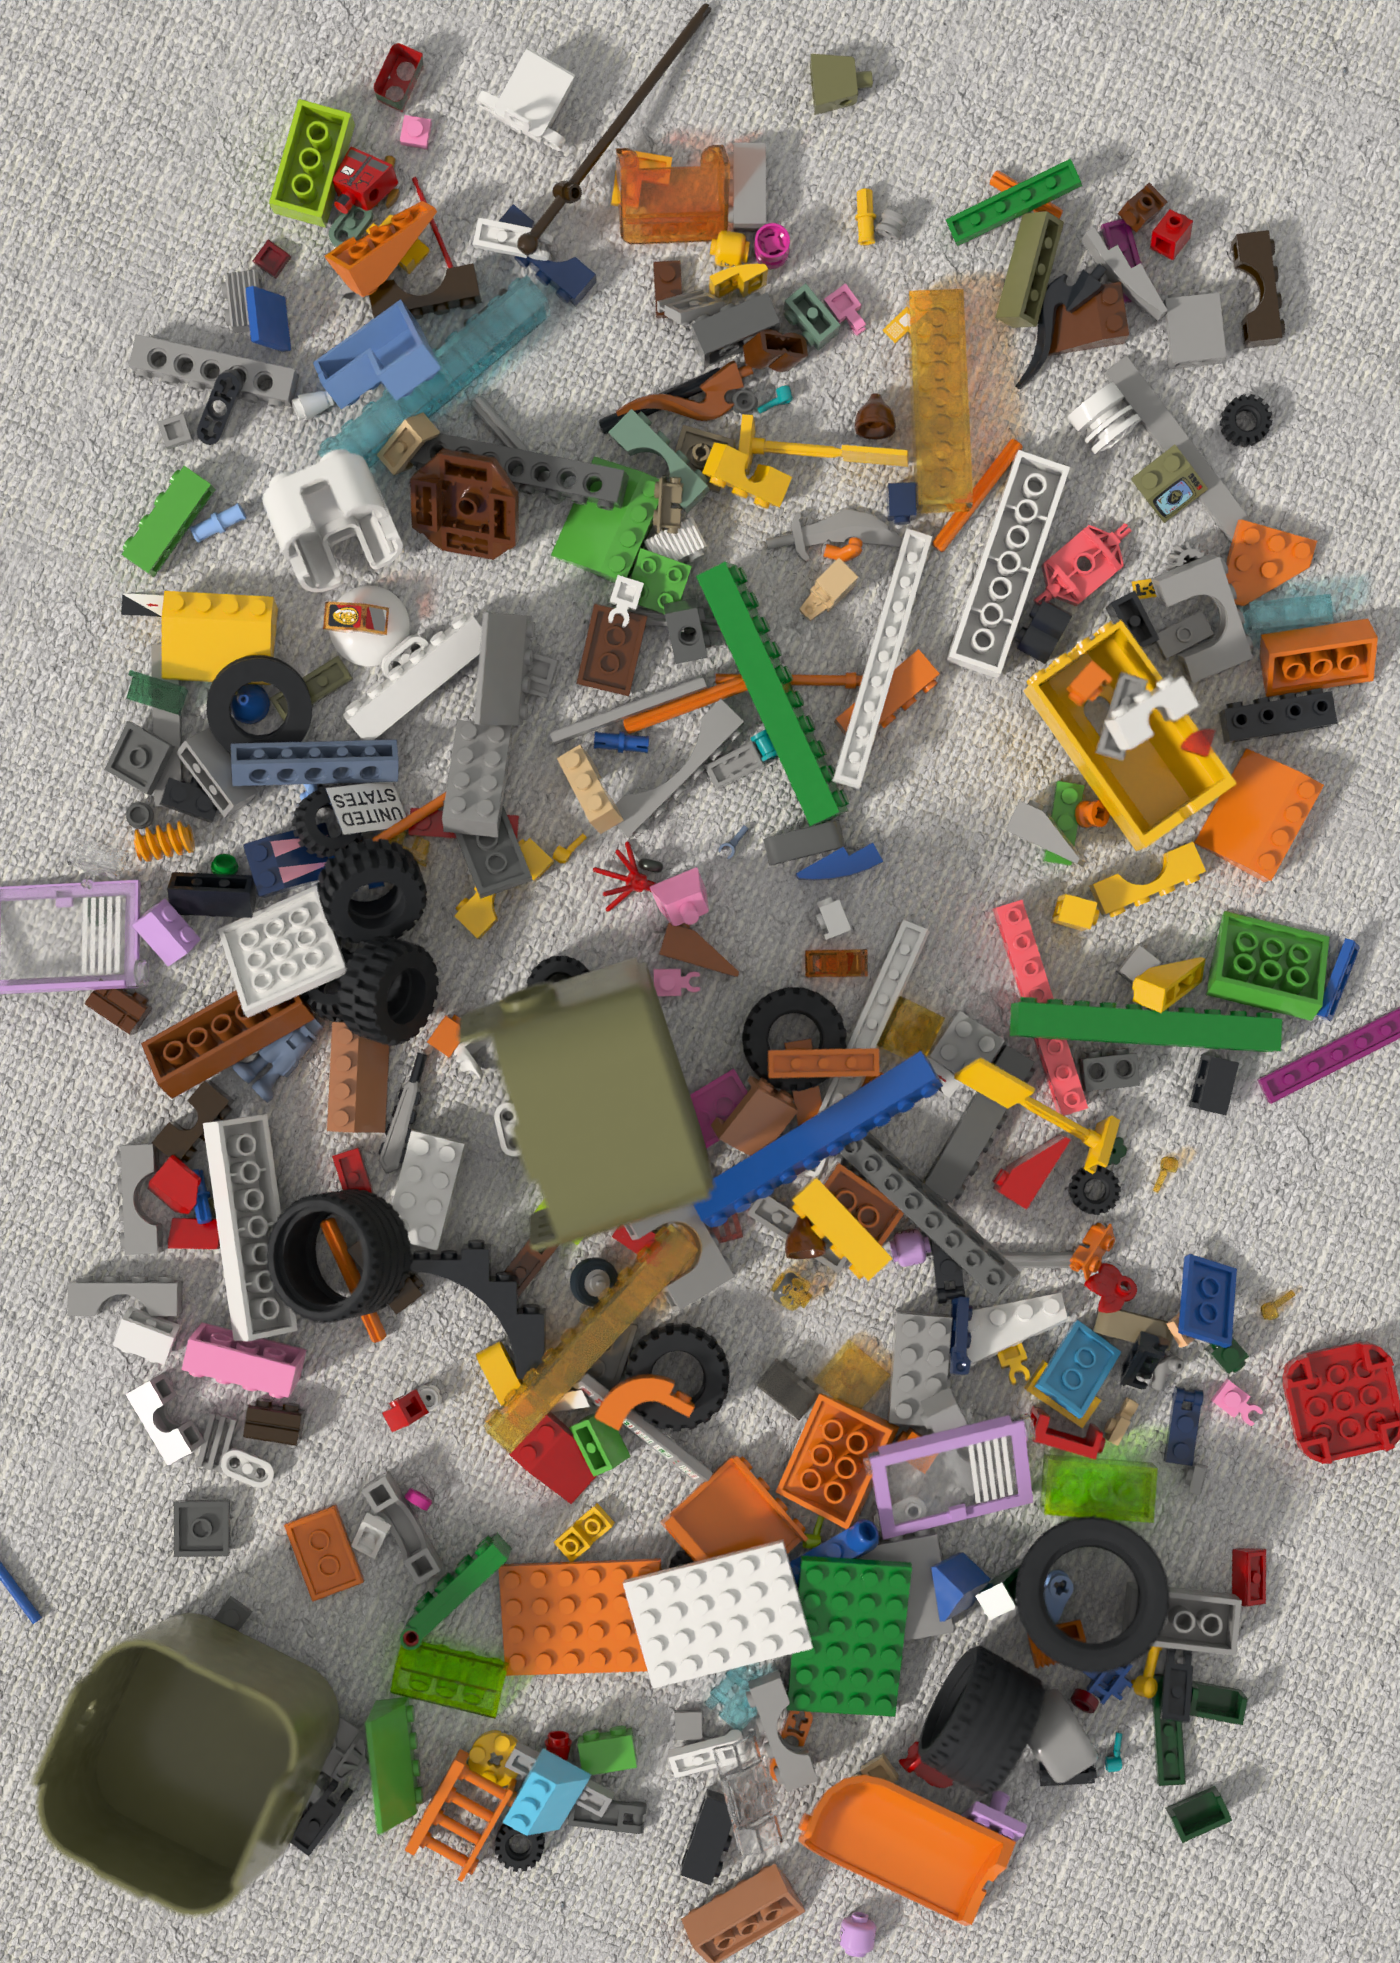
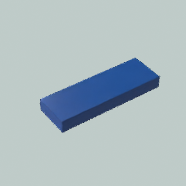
M1347 938L1344 940L1324 992L1323 1006L1316 1014L1321 1019L1331 1022L1360 949V946L1353 940Z

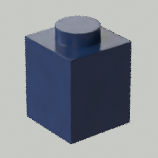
M888 483L886 489L888 521H894L895 525L910 524V520H915L917 515L916 483Z

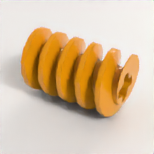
M180 820L177 821V829H173L169 822L164 832L160 825H156L154 834H152L149 827H145L144 836L141 835L138 829H135L134 845L140 862L142 858L146 862H151L153 855L157 860H161L163 854L171 858L174 855V850L178 855H183L185 849L188 853H194L195 851L191 826L188 824L187 827H184Z

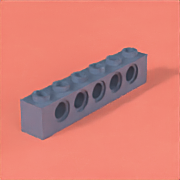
M397 740L231 744L233 786L398 782Z

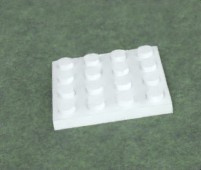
M317 885L253 913L252 918H241L218 929L241 1006L247 1017L334 980L345 974L347 969L335 931L330 928L324 916Z

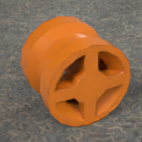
M1100 800L1093 802L1082 801L1075 810L1076 821L1083 828H1090L1092 826L1103 827L1108 823L1110 816Z

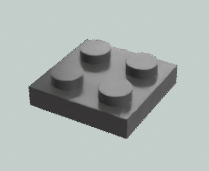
M127 721L104 770L145 794L152 795L175 746L139 725Z
M175 1500L174 1557L229 1556L230 1500Z

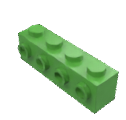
M186 466L174 472L170 479L171 484L166 492H161L154 502V509L150 514L143 516L138 525L140 529L134 537L130 536L123 545L124 551L121 555L153 578L216 490L209 482Z

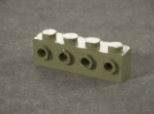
M1047 211L1026 213L1021 218L995 317L1012 328L1037 327L1064 225L1062 220Z

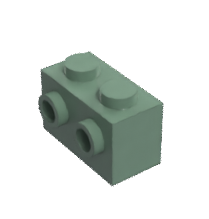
M806 283L784 301V317L792 326H798L802 331L801 335L806 338V344L809 347L814 346L819 351L839 334L840 324Z

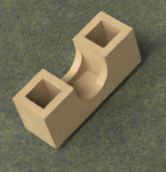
M580 744L557 758L589 822L600 834L624 821L614 800L600 781L601 776L592 758Z

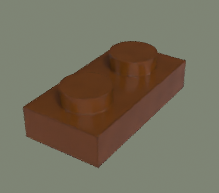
M680 260L653 262L656 319L669 318L664 315V312H657V301L682 294Z

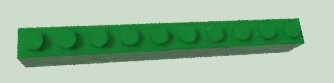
M1021 997L1020 1002L1011 1003V1037L1255 1052L1281 1051L1282 1019L1272 1018L1273 1013L1258 1012L1256 1017H1249L1246 1011H1230V1015H1221V1010L1204 1009V1014L1195 1013V1008L1186 1007L1178 1008V1012H1171L1167 1008L1160 1013L1153 1009L1142 1010L1143 1005L1126 1004V1009L1116 1008V1003L1101 1002L1100 1007L1090 1006L1089 1001H1073V1005H1063L1064 1000L1047 999V1004L1037 1003V998Z

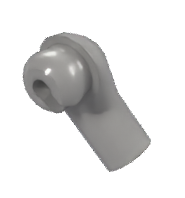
M1170 1355L1159 1361L1154 1369L1151 1388L1164 1391L1167 1376L1176 1371L1181 1372L1184 1368L1183 1360L1176 1355Z

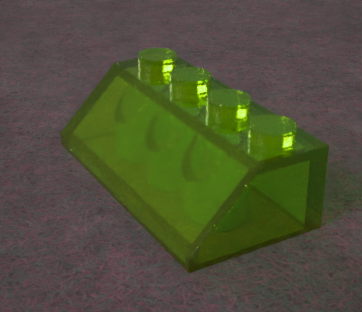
M422 1641L419 1647L414 1650L405 1649L400 1645L394 1666L390 1693L496 1719L509 1663L495 1657L479 1656L471 1651L462 1652L450 1649L442 1644L434 1645Z

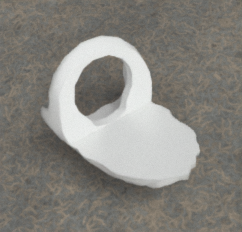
M491 1035L468 1043H460L456 1047L452 1057L457 1063H460L461 1071L472 1070L480 1079L483 1077V1072L472 1057V1054L492 1040Z

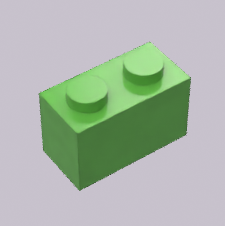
M595 1413L586 1416L569 1427L593 1477L614 1469L631 1457L618 1430L594 1418Z
M621 1725L610 1728L608 1732L599 1733L598 1730H590L584 1732L583 1736H579L577 1745L581 1769L591 1775L637 1768L638 1759L632 1728H626V1726Z

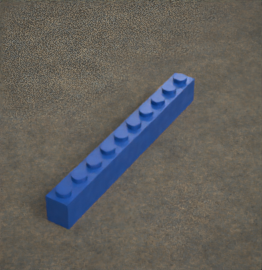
M922 1051L916 1053L715 1177L716 1189L710 1191L711 1198L693 1204L701 1221L710 1228L723 1225L733 1214L746 1211L750 1208L751 1203L770 1196L774 1189L782 1184L793 1182L797 1175L805 1170L816 1168L821 1163L820 1161L826 1157L839 1154L844 1149V1146L853 1141L866 1137L867 1132L875 1127L886 1125L898 1113L909 1111L919 1100L935 1095L938 1089L944 1085L928 1058Z

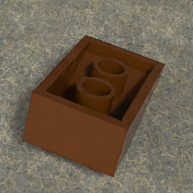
M1121 282L1103 284L1105 288L1073 313L1066 311V307L1063 304L1057 308L1052 344L1048 356L1121 345L1126 342L1129 337V329Z

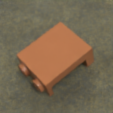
M753 1076L747 1079L751 1089L726 1121L716 1117L711 1124L719 1140L749 1156L774 1142L798 1113V1109L792 1102L794 1098L790 1093L785 1090L778 1091L774 1089L773 1085L767 1083L766 1079L761 1078L758 1080Z

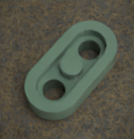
M354 205L347 214L341 212L329 229V238L332 245L336 248L344 241L339 240V237L344 233L348 234L347 240L355 237L356 241L359 240L373 220L372 209L366 211ZM358 212L364 213L362 219H356L355 215Z

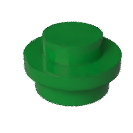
M219 854L211 863V871L213 874L236 875L238 863L230 854Z

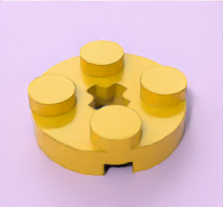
M491 1730L481 1734L470 1749L469 1769L501 1787L508 1785L512 1777L516 1779L519 1775L505 1767L507 1759L518 1740L512 1735L501 1733L499 1730ZM495 1752L497 1756H503V1759L500 1760V1765L489 1762L491 1753Z

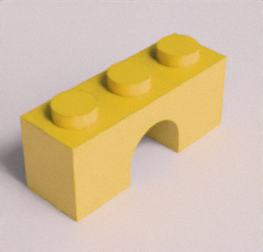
M714 442L702 474L711 478L709 482L721 488H725V485L733 488L731 493L746 499L747 496L755 499L753 503L762 508L768 509L769 506L780 508L792 477L771 466L758 464L753 476L748 479L744 468L749 455L726 444Z

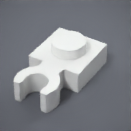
M620 575L617 576L609 602L617 606L609 614V623H612L615 615L620 614L624 618L622 627L628 625L629 614L627 610L636 611L644 583Z

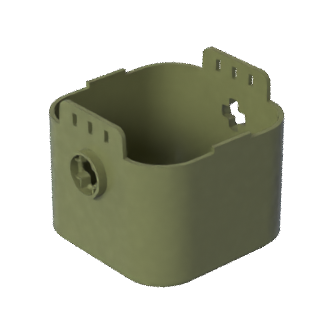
M634 957L556 983H541L515 991L491 1005L469 1011L461 1016L458 1032L460 1043H468L491 1035L500 1074L517 1125L511 1126V1130L529 1182L537 1180L546 1206L545 1209L539 1210L530 1216L529 1244L532 1250H540L560 1243L566 1245L711 1198L710 1191L716 1188L707 1148L646 961L639 963L638 958Z
M183 1613L171 1616L108 1649L96 1660L89 1674L80 1678L72 1688L32 1779V1785L39 1787L37 1813L43 1833L51 1845L62 1855L92 1870V1874L141 1899L147 1898L175 1913L186 1916H204L215 1913L230 1904L275 1863L287 1849L338 1732L340 1718L335 1693L327 1680L312 1667L219 1621L196 1613Z

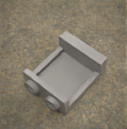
M1201 290L1195 292V295L1184 296V293H1174L1168 295V298H1165L1163 301L1168 310L1165 314L1169 346L1168 370L1222 364L1227 357L1219 292L1211 293V290Z

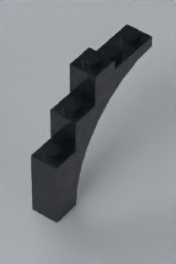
M475 1239L469 1240L468 1244L463 1245L461 1254H457L455 1250L441 1251V1254H430L428 1250H417L411 1254V1265L408 1271L430 1273L447 1278L471 1291L489 1307L499 1319L509 1338L515 1357L517 1379L545 1378L546 1308H540L538 1304L523 1305V1308H519V1278L512 1276L511 1272H497L496 1276H491V1244H485L484 1240Z

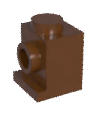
M1149 182L1141 191L1126 202L1118 214L1137 233L1159 214L1167 204V200Z

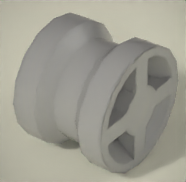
M884 209L881 214L882 221L876 225L874 231L885 240L898 242L901 237V228L906 226L908 220L905 216L894 210Z

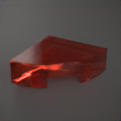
M1203 729L1190 734L1182 742L1179 750L1205 758L1208 757L1216 730Z

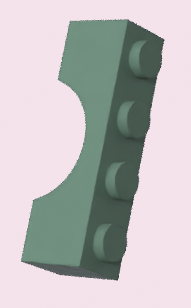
M631 409L609 431L610 436L630 457L644 452L662 457L669 466L670 477L681 478V483H683L682 503L677 504L688 513L710 491L706 484L709 481L708 478L699 469L694 472L687 465L690 460L680 450L675 453L668 446L671 441L661 431L656 434L649 427L652 422L644 413L640 411L636 414Z

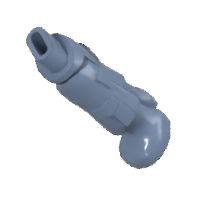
M314 1019L260 1049V1056L248 1063L239 1061L232 1068L245 1082L250 1084L268 1063H272L273 1067L251 1086L268 1103L274 1097L272 1088L280 1075L287 1078L300 1063L299 1060L312 1046V1040L316 1041L318 1039L316 1035L324 1027Z

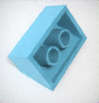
M543 1748L519 1788L517 1796L511 1807H509L503 1823L526 1836L559 1830L588 1783L591 1774Z

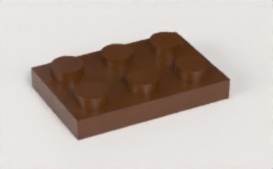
M595 603L576 684L630 696L648 616L627 611L629 622L626 627H622L624 618L620 614L613 617L612 623L608 622L609 614L615 608Z

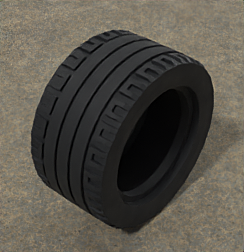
M1079 1517L1053 1526L1044 1532L1029 1548L1018 1572L1016 1583L1017 1608L1027 1634L1034 1644L1049 1658L1077 1671L1091 1673L1109 1672L1137 1661L1147 1653L1159 1638L1169 1612L1170 1590L1168 1578L1155 1550H1153L1148 1541L1132 1528L1108 1518ZM1082 1547H1097L1107 1550L1122 1559L1134 1575L1138 1588V1606L1135 1616L1130 1625L1120 1635L1111 1640L1101 1643H1085L1075 1640L1061 1631L1048 1613L1044 1595L1047 1575L1053 1564L1071 1550Z

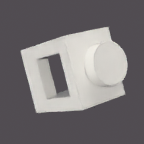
M832 897L817 902L819 914L815 915L821 930L826 929L827 934L823 935L824 941L851 930L840 900L833 902Z

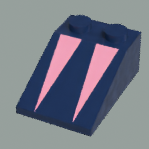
M326 822L316 824L322 834L330 837ZM295 830L243 844L258 896L262 898L318 882L320 871L325 869L324 864L329 858L327 856L319 858L316 853L309 854L306 852L308 848L299 845L298 842L301 840L299 836H294L293 831Z

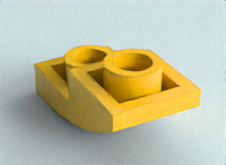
M596 1503L570 1525L553 1543L570 1562H573L589 1549L593 1542L612 1528L615 1522Z

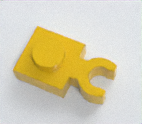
M1022 1343L998 1352L996 1356L1001 1369L1010 1368L1009 1381L1012 1385H1016L1014 1375L1018 1372L1024 1375L1026 1381L1030 1379L1029 1370L1021 1364L1028 1359Z

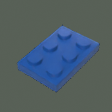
M1188 1254L1184 1257L1179 1334L1224 1348L1232 1345L1236 1268L1193 1254Z

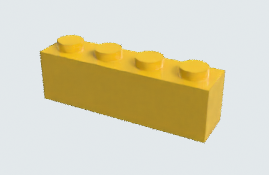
M816 1176L791 1198L795 1203L792 1209L802 1219L807 1216L814 1223L811 1229L821 1239L826 1236L833 1243L829 1248L840 1259L845 1256L852 1263L849 1269L859 1280L864 1276L870 1281L893 1259Z

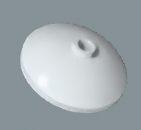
M378 586L354 588L340 597L335 604L361 606L359 628L329 626L331 641L340 655L349 662L363 667L381 666L383 658L410 634V619L405 606L395 594ZM367 607L386 610L385 631L367 629L362 626L363 621L366 619Z

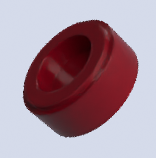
M1079 1688L1074 1690L1070 1698L1075 1707L1090 1714L1094 1713L1099 1705V1701L1094 1695Z

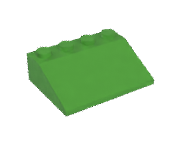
M594 456L591 464L625 470L629 476L622 509L613 507V510L609 511L598 508L596 503L587 502V505L573 503L551 556L615 583L618 575L630 578L640 548H643L644 541L647 539L653 526L654 510L658 509V499L654 496L655 483L659 482V479L642 471ZM594 482L590 487V492L599 491L602 487V482Z
M1224 911L1209 970L1206 995L1312 1021L1323 1006L1330 937Z
M408 1697L376 1700L365 1722L377 1835L384 1834L417 1814L420 1804H423L424 1801L422 1786L418 1787L417 1777L421 1775L419 1759L415 1760L414 1749L418 1748L417 1733L412 1732L411 1722L415 1721L414 1706L409 1705Z

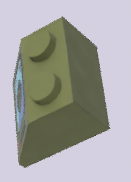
M1175 444L1131 478L1132 482L1164 523L1208 490L1207 486Z

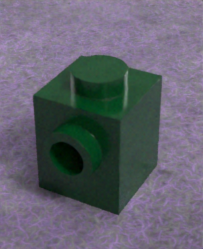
M1233 1337L1232 1345L1227 1348L1208 1343L1209 1346L1204 1349L1227 1374L1231 1372L1236 1373L1241 1370L1246 1364L1245 1360L1249 1357Z

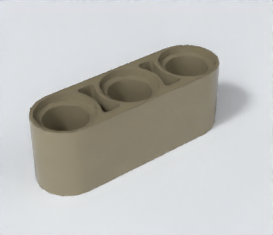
M1122 1309L1113 1313L1098 1311L1094 1332L1135 1343L1140 1332L1144 1331L1170 1340L1169 1347L1165 1351H1170L1173 1335L1166 1324L1168 1321Z

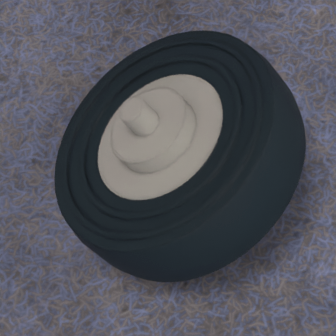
M597 1257L587 1258L578 1263L570 1277L572 1294L580 1303L590 1307H600L609 1303L615 1297L619 1287V1276L615 1267L607 1260Z

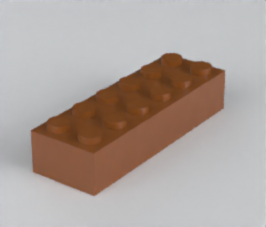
M237 990L144 1041L141 1045L157 1085L173 1099L314 1020L315 1017L301 994L247 1017L243 1012Z

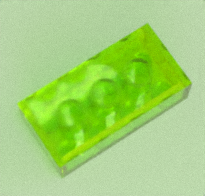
M1044 1454L1040 1510L1044 1515L1101 1517L1110 1520L1154 1523L1158 1468L1152 1462L1096 1458L1095 1460L1088 1457Z

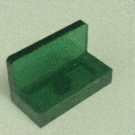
M129 670L128 675L132 677L126 699L172 714L181 715L188 692L186 688Z

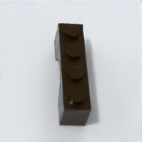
M1269 230L1236 234L1231 242L1234 269L1243 271L1251 276L1259 290L1257 308L1247 314L1241 321L1244 349L1277 345L1283 338L1282 336L1285 335V322L1283 319H1280L1279 309L1282 307L1281 293L1277 292L1276 289L1279 273L1278 267L1273 265L1272 256L1275 254L1274 239H1270Z
M473 263L447 268L442 284L435 291L427 295L416 296L408 294L396 284L394 279L385 281L378 286L376 292L369 295L374 318L400 299L416 320L423 318V314L434 312L435 315H443L449 313L450 309L461 307L463 310H468L482 303Z

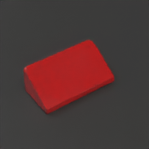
M172 1218L168 1248L219 1249L220 1241L216 1218H212L211 1222L199 1224L197 1218Z
M1237 1548L1232 1550V1594H1235L1242 1600L1241 1606L1266 1604V1549Z

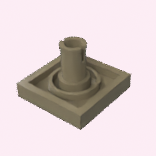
M682 425L675 453L680 450L690 460L687 465L694 472L697 469L702 472L714 442L726 444L733 448L735 440ZM709 481L706 483L710 491L720 493L721 487Z

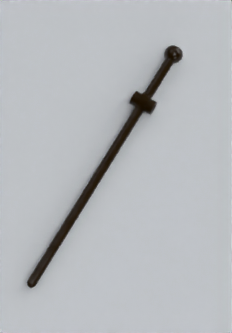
M705 3L699 8L570 180H563L554 185L552 192L555 200L533 229L518 238L517 247L523 254H534L538 249V239L565 203L572 204L581 198L582 190L579 185L711 12L709 4Z

